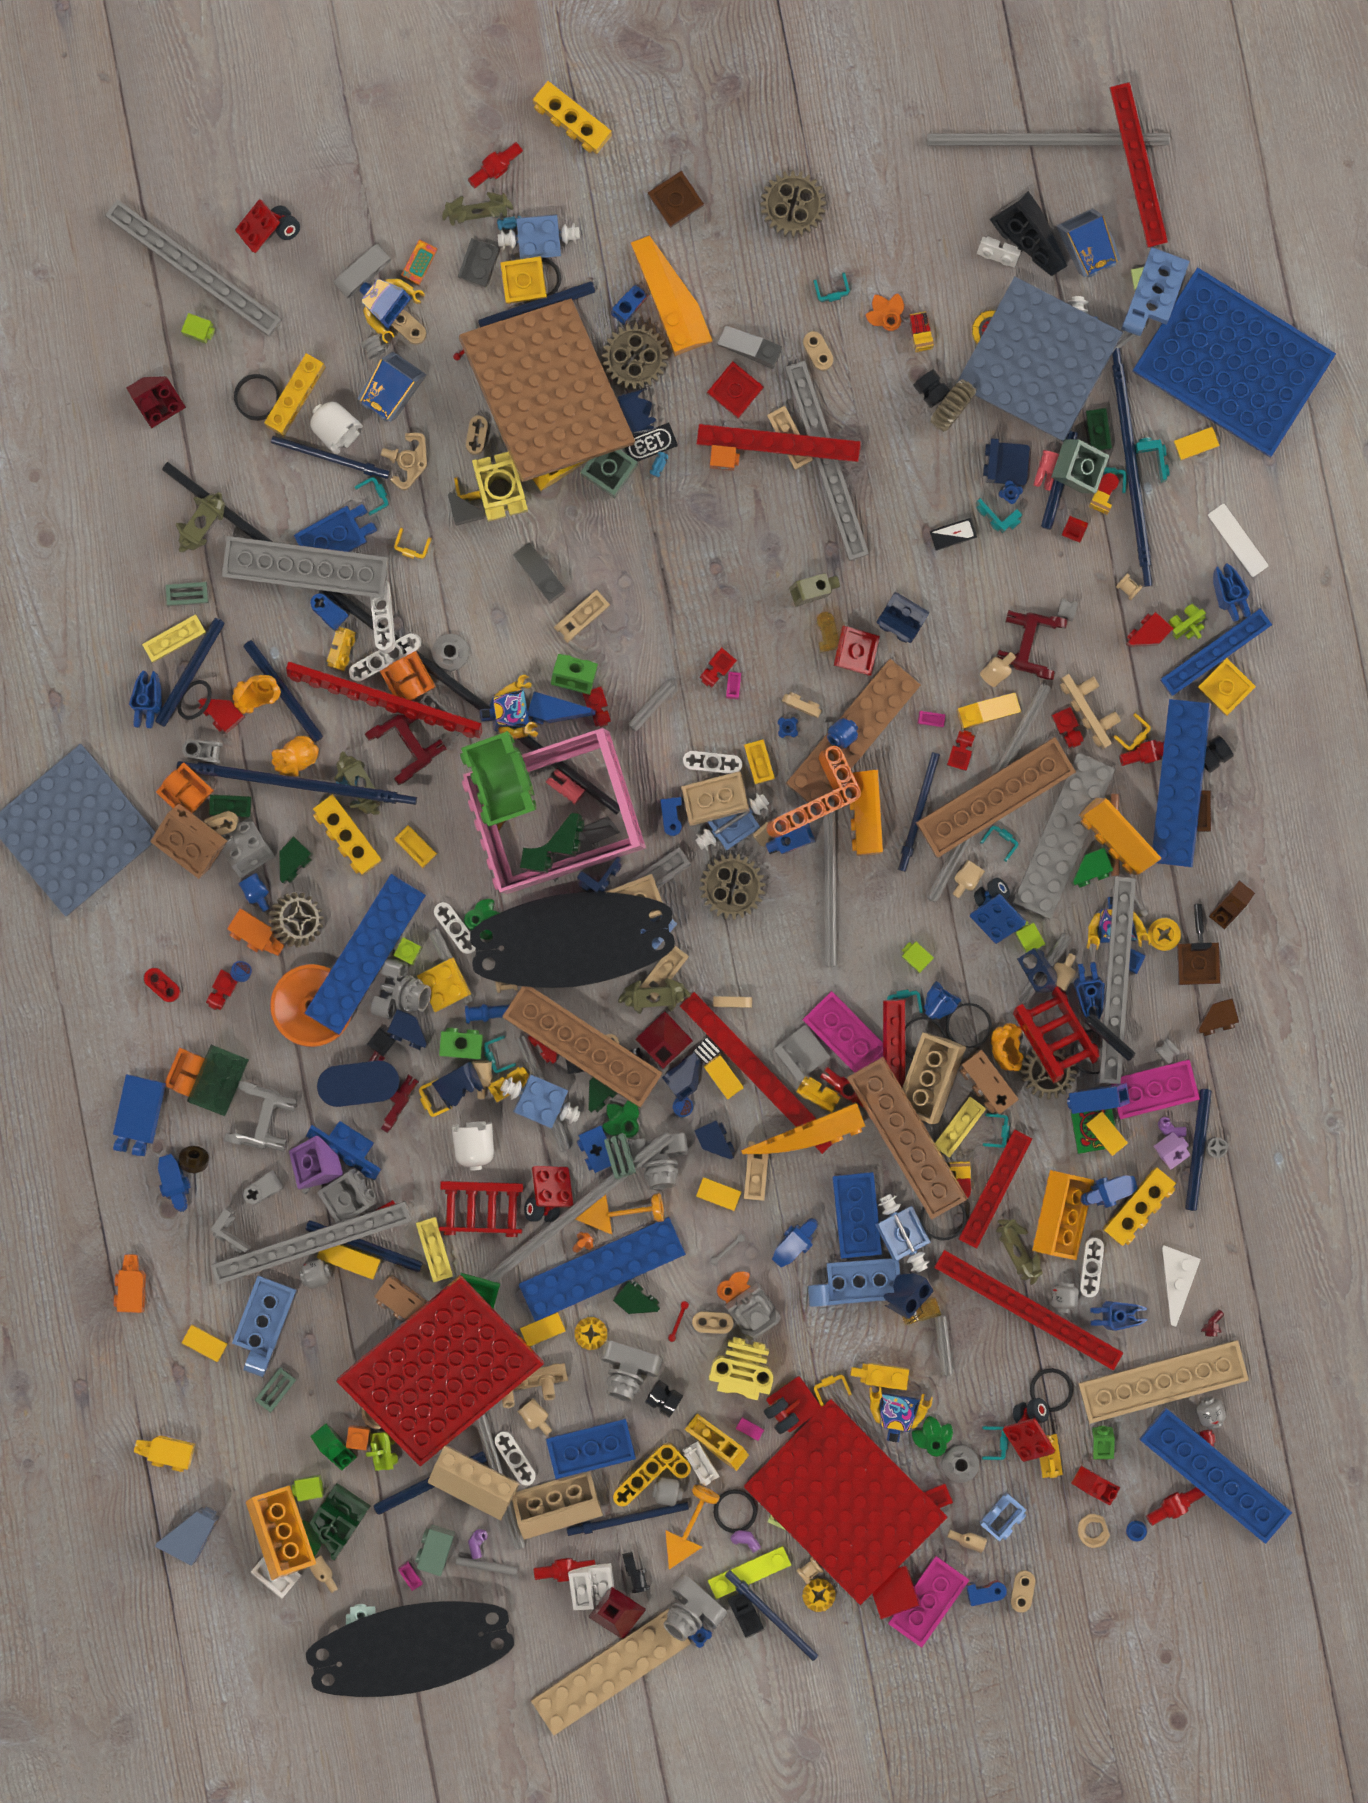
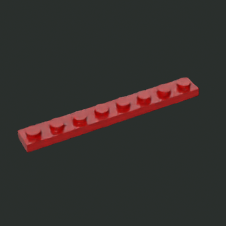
M1130 82L1109 87L1147 248L1168 243Z
M699 424L697 445L735 447L739 450L858 463L861 449V441Z

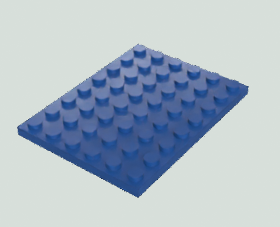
M1197 267L1175 302L1167 325L1162 323L1132 372L1271 458L1336 353Z

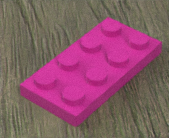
M832 991L802 1019L854 1073L883 1056V1042Z
M1190 1059L1121 1076L1120 1084L1127 1083L1130 1103L1116 1109L1119 1119H1124L1200 1100Z
M935 1555L914 1585L920 1606L893 1615L888 1624L922 1648L967 1585L969 1579Z

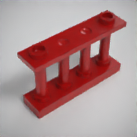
M1058 986L1054 988L1051 994L1052 999L1030 1010L1021 1004L1013 1012L1016 1021L1053 1083L1062 1079L1064 1069L1088 1057L1092 1064H1094L1100 1056L1097 1045L1091 1042L1070 1007L1066 993L1061 991ZM1058 1005L1063 1016L1041 1027L1035 1025L1033 1022L1034 1016ZM1068 1022L1074 1033L1052 1044H1046L1043 1034ZM1079 1040L1084 1049L1083 1051L1061 1062L1056 1061L1053 1055L1054 1051Z
M441 1181L440 1190H445V1194H447L446 1226L439 1227V1231H444V1235H456V1232L505 1233V1237H518V1233L522 1234V1229L516 1228L517 1196H519V1192H524V1183ZM457 1190H466V1194H468L467 1227H454L455 1194H457ZM478 1191H486V1195H488L487 1228L475 1227V1204ZM499 1191L507 1192V1196H509L508 1228H495L496 1195L499 1194Z

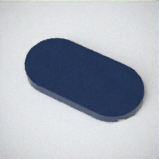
M385 1061L337 1065L329 1067L321 1073L317 1082V1091L320 1098L326 1104L333 1107L382 1102L390 1099L399 1088L400 1078L397 1070Z

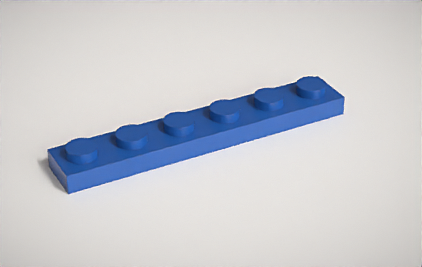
M1260 608L1164 676L1160 681L1171 696L1175 695L1272 626V623Z

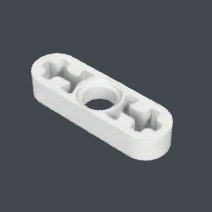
M689 751L683 757V764L689 770L730 774L738 772L742 768L741 759L735 755ZM691 755H695V759L701 760V755L705 756L703 760L704 768H700L701 763H694V766H690L686 759L690 758ZM708 758H717L718 766L713 769L709 768L706 764ZM721 758H726L724 762L730 763L731 759H735V763L739 764V767L730 770V766H724V770H720Z
M442 902L437 904L434 908V915L463 953H473L476 950L473 945H471V950L468 948L463 949L464 942L462 939L459 942L456 940L466 931L468 935L464 937L470 941L471 932L448 903ZM441 906L443 908L448 907L447 914L450 918L452 915L456 917L450 920L447 925L444 924V921H447L445 916L438 915ZM454 922L460 923L462 927L461 932L458 934H453L450 931V925Z
M1095 1237L1089 1238L1084 1246L1079 1289L1086 1297H1094L1099 1291L1104 1244ZM1093 1241H1096V1244L1100 1246V1249L1095 1251V1256H1099V1260L1087 1258V1254L1092 1256V1249L1089 1248V1244H1093ZM1094 1261L1097 1264L1098 1268L1095 1273L1087 1272L1086 1265L1088 1262ZM1085 1275L1090 1277L1097 1276L1096 1281L1093 1279L1091 1281V1285L1095 1289L1091 1290L1090 1294H1087V1290L1084 1289V1285H1088L1089 1281L1088 1278L1084 1279Z
M499 1432L495 1437V1445L520 1484H532L536 1477L535 1470L510 1432ZM502 1435L503 1437H509L508 1444L510 1447L512 1445L516 1447L509 1450L507 1454L504 1453V1450H507L505 1444H499L500 1436ZM517 1452L521 1455V1461L518 1464L510 1462L509 1456L511 1453ZM524 1462L527 1464V1466H523L524 1470L532 1473L530 1475L531 1480L529 1481L521 1479L523 1475L521 1469L518 1472L515 1470Z

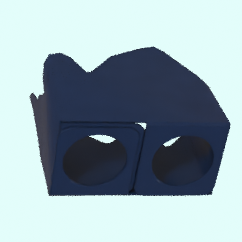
M648 388L618 396L620 408L633 436L657 429L650 425L656 421L654 417H649L652 402L638 398L639 394Z
M1033 948L1017 958L1037 993H1047L1054 990L1057 984V973L1044 957L1042 950ZM1033 954L1037 958V964L1034 968L1029 969L1027 964L1023 962V959ZM1037 972H1044L1047 975V983L1044 986H1038L1037 981L1033 978Z
M471 1062L464 1064L432 1083L449 1109H451L452 1105H458L462 1096H465L466 1090L471 1093L474 1091V1087L482 1092V1089L484 1090Z
M909 1272L910 1274L897 1275L893 1284L894 1293H886L883 1296L890 1303L885 1305V1307L907 1319L933 1293L927 1278Z

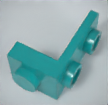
M1139 439V442L1135 444L1136 454L1156 451L1160 482H1166L1170 472L1168 464L1165 465L1164 457L1167 456L1165 444H1162L1161 439Z
M981 498L976 501L978 512L983 517L986 515L991 520L990 525L997 532L1000 530L1003 534L1007 529L1011 528L1013 530L1021 523L1019 519L1022 517V513L1018 509L1001 522Z

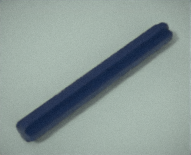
M1070 431L1066 439L1076 440L1078 434ZM1055 479L1041 527L1047 530L1052 529L1064 486L1063 483Z

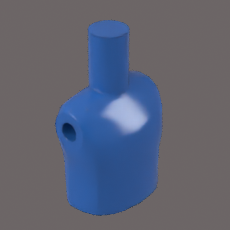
M257 873L238 883L249 904L258 903L263 912L270 909L264 899L269 891Z

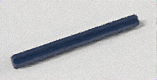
M590 281L549 295L547 298L537 299L479 319L478 323L481 328L571 298L575 300L595 293V287L593 282Z
M214 618L158 714L155 722L160 726L165 727L222 630L224 622L221 619Z
M250 640L245 643L244 649L261 672L276 679L281 691L280 697L313 742L316 743L323 738L321 732L254 642Z
M1201 1089L1199 1094L1200 1100L1198 1102L1185 1206L1186 1210L1196 1211L1198 1205L1212 1093L1210 1089Z
M309 1220L305 1230L312 1232L327 1226ZM356 1239L343 1244L415 1272H420L423 1265L421 1261L362 1239Z
M483 1451L470 1457L482 1464L487 1461ZM429 1478L376 1503L374 1510L380 1515L435 1486L429 1484Z

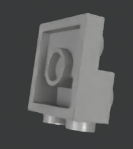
M355 1168L317 1192L336 1223L354 1218L376 1204L374 1200L376 1198L375 1193L372 1189H367L363 1183L365 1181L363 1174L360 1171L356 1172Z

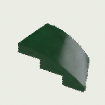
M338 1483L335 1484L325 1502L318 1508L310 1521V1525L318 1533L321 1543L325 1544L331 1554V1559L334 1561L371 1507Z

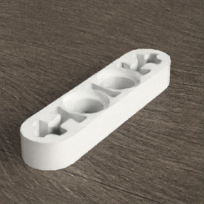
M386 580L384 598L370 597L375 645L383 653H389L394 650L396 644L390 586ZM379 601H386L384 609L378 610L376 608ZM381 620H388L387 627L383 629L378 627ZM382 634H385L386 639L389 641L385 647L382 645L384 643V636Z
M410 633L396 640L395 647L399 649V656L397 658H391L389 653H383L378 650L358 661L349 669L351 679L358 682L363 681L393 662L417 651L421 647V638L417 634ZM409 637L411 639H416L417 642L414 643L415 648H413L412 646L405 648L407 653L404 654L403 647L399 644V642H402V645H405L409 642ZM375 656L379 657L382 661V665L379 668H374L371 664V660ZM366 661L367 667L372 672L369 673V670L361 673L362 677L355 676L356 667L358 669L364 668L366 666L364 662Z

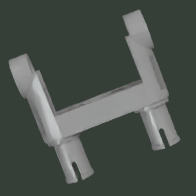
M239 1081L237 1089L265 1099L255 1137L240 1133H226L224 1141L259 1149H266L268 1147L284 1152L286 1146L278 1145L277 1143L285 1145L287 1139L271 1136L268 1131L274 1109L278 1107L294 1112L296 1106L288 1105V1103L295 1105L297 1104V1099L281 1096L278 1091Z

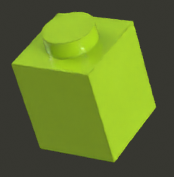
M188 313L181 333L183 336L207 344L208 339H212L215 328H213L211 321Z
M1027 921L1023 927L1014 933L1025 953L1033 948L1038 949L1045 945L1034 923L1029 925Z
M403 937L393 956L414 965L423 947Z
M917 941L913 944L909 942L901 950L904 953L901 957L918 973L934 959Z
M321 1475L298 1478L294 1481L295 1484L292 1485V1493L294 1497H297V1501L324 1496Z

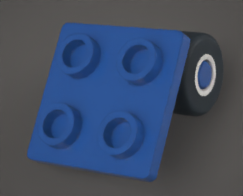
M994 878L989 881L987 891L983 887L975 891L974 899L979 908L970 913L972 920L995 944L1023 927L1026 923L1021 915L1006 901L1010 897V891L1007 884L1000 878Z

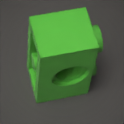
M558 654L552 673L551 685L591 694L598 663Z
M446 1028V1032L441 1031L439 1056L481 1059L483 1035H479V1030L467 1029V1033H458L459 1029ZM460 1037L467 1040V1046L464 1049H459L456 1046V1041Z

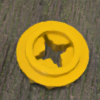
M1157 919L1148 929L1150 943L1158 950H1171L1180 941V928L1171 919ZM1157 928L1162 931L1170 928L1167 935L1171 941L1166 938L1158 941L1161 934Z
M595 1317L582 1319L575 1328L576 1342L587 1350L600 1348L607 1339L605 1324ZM590 1325H592L594 1332L600 1333V1335L593 1336L591 1343L589 1342V1337L582 1334V1332L589 1331Z
M813 1579L803 1589V1601L809 1609L815 1612L826 1611L832 1607L835 1601L834 1587L825 1579ZM825 1588L823 1597L826 1601L818 1599L813 1602L815 1594L812 1589L820 1592Z

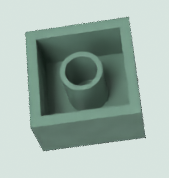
M1065 439L1051 478L1080 493L1096 494L1109 455L1081 440Z
M619 449L590 459L580 473L581 476L615 499L637 468L638 462Z
M433 1524L430 1529L426 1528L421 1543H424V1547L418 1550L415 1563H418L417 1569L441 1576L455 1531Z

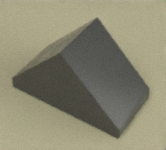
M449 492L448 498L456 526L485 518V512Z

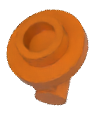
M579 1232L577 1234L578 1241L572 1248L573 1251L578 1253L583 1247L591 1250L593 1248V1238L588 1233Z

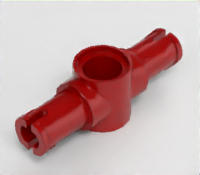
M515 142L503 152L496 153L495 151L488 155L482 161L481 169L468 178L470 185L475 189L488 178L497 179L508 170L509 162L523 152L522 148Z
M1156 739L1139 744L1136 750L1120 754L1121 765L1125 766L1136 762L1148 764L1161 760L1164 742L1156 741Z
M826 1067L824 1072L829 1074V1076L822 1073L820 1078L835 1087L834 1090L843 1098L848 1099L853 1104L856 1102L864 1108L855 1091L850 1096H846L843 1093V1087L846 1084H850L848 1079L844 1076L840 1077L829 1067Z
M1197 1487L1186 1493H1173L1163 1499L1164 1503L1161 1504V1507L1146 1515V1518L1151 1526L1167 1517L1169 1519L1171 1517L1176 1519L1189 1511L1190 1504L1206 1496V1494Z
M573 1558L558 1559L554 1561L555 1563H551V1566L533 1568L535 1580L553 1578L554 1580L557 1579V1582L569 1581V1571L596 1565L595 1559L576 1562Z

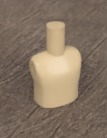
M1010 652L1003 660L993 657L980 672V676L990 686L996 687L1011 674L1012 671L1009 664L1016 656Z
M967 860L955 876V881L959 885L953 892V895L960 898L965 889L973 891L985 871Z
M1070 953L1064 964L1057 962L1053 967L1057 973L1056 987L1058 986L1065 993L1076 975V971L1071 968L1076 956Z
M472 1060L470 1062L484 1088L482 1092L477 1090V1098L485 1099V1087L490 1086L491 1082L493 1083L492 1062Z
M534 1398L530 1399L517 1411L530 1429L539 1427L546 1436L552 1431L545 1422L548 1418V1413Z
M949 1530L947 1535L948 1538L958 1541L963 1547L979 1553L983 1552L987 1542V1538L974 1533L960 1534Z
M320 1555L315 1558L316 1565L309 1568L314 1577L321 1582H325L330 1592L333 1593L338 1587L332 1579L331 1568Z

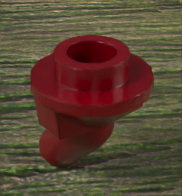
M1218 1310L1208 1320V1324L1204 1325L1201 1332H1205L1207 1337H1217L1218 1333H1222L1219 1324L1216 1323L1224 1316V1313Z

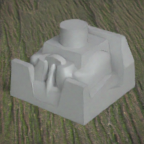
M758 1282L724 1305L748 1340L756 1339L775 1326L781 1319V1315Z

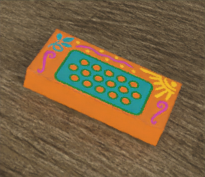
M419 239L401 277L420 286L438 249Z

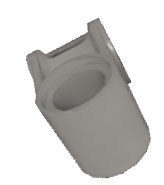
M189 739L183 743L182 751L190 759L220 764L219 753L223 743ZM190 744L197 745L198 750L193 755L187 753V746Z
M272 1170L248 1186L243 1192V1197L249 1204H258L284 1187ZM250 1190L258 1191L256 1200L248 1198L251 1195Z

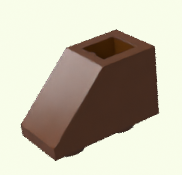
M1239 880L1209 917L1225 930L1248 905L1255 893Z
M1233 998L1210 1004L1196 1029L1197 1034L1203 1033V1036L1215 1034L1214 1029L1222 1027L1223 1031L1235 1028L1234 1024L1239 1023Z

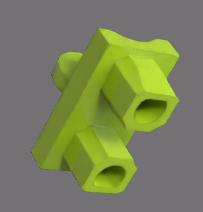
M1192 603L1184 609V613L1188 617L1187 620L1182 622L1179 616L1175 615L1168 621L1169 625L1174 628L1172 636L1176 640L1184 634L1188 640L1193 636L1197 640L1202 637L1200 631L1205 627L1200 622L1206 619V613L1203 609L1199 610Z
M386 1432L371 1433V1451L366 1452V1457L372 1456L375 1471L394 1469L393 1465L398 1463V1456L396 1453H391L390 1445H394L395 1441Z

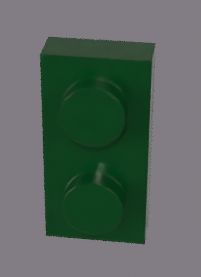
M1107 409L1086 411L1090 446L1100 451L1111 450Z
M210 794L209 815L214 816L230 811L235 813L237 817L251 818L252 797Z

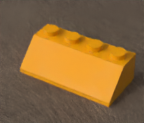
M878 770L853 772L861 793L859 799L849 804L850 810H854V818L850 819L851 831H855V839H852V851H856V856L882 854Z
M1095 798L1079 814L1082 819V825L1088 830L1092 829L1096 834L1094 836L1096 840L1102 845L1105 843L1109 848V854L1116 860L1119 858L1123 863L1122 868L1128 874L1139 875L1161 859L1157 852L1107 798Z
M1050 1170L1032 1251L1077 1260L1089 1206L1081 1204L1080 1196L1092 1191L1093 1179Z
M290 1485L252 1497L246 1501L271 1580L316 1565Z

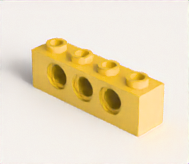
M549 81L545 83L533 98L534 109L538 113L548 115L551 118L550 122L558 128L560 126L566 130L565 133L571 139L576 140L577 138L582 142L581 146L589 153L593 151L595 154H598L612 136V131ZM557 102L561 107L554 111L550 109V105ZM569 115H574L577 118L574 123H568L565 119ZM584 128H590L593 132L591 135L585 136L581 131Z
M307 353L304 355L265 420L264 424L266 427L285 437L326 367L323 362Z
M333 794L313 808L315 811L313 817L319 825L324 823L328 829L325 833L331 841L336 840L340 846L337 849L344 858L346 856L350 858L352 863L349 865L356 874L360 872L362 875H365L383 861ZM333 814L339 816V822L336 825H330L329 817ZM350 831L352 834L351 839L347 842L342 841V832ZM356 847H362L364 850L361 858H355L353 855Z
M1154 1167L1138 1186V1189L1130 1195L1102 1230L1121 1246L1124 1244L1129 1245L1135 1238V1231L1138 1228L1142 1229L1148 1223L1147 1217L1151 1213L1155 1214L1161 1208L1162 1204L1160 1202L1163 1198H1169L1175 1191L1174 1185L1176 1183L1158 1167ZM1153 1186L1159 1189V1194L1155 1198H1151L1149 1195V1189ZM1139 1202H1143L1146 1206L1145 1211L1141 1214L1135 1210V1206ZM1125 1218L1132 1220V1226L1129 1229H1124L1122 1226V1221Z

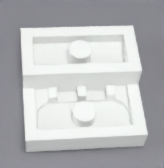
M611 1563L586 1566L568 1572L573 1610L594 1609L595 1605H598L611 1587L615 1588Z

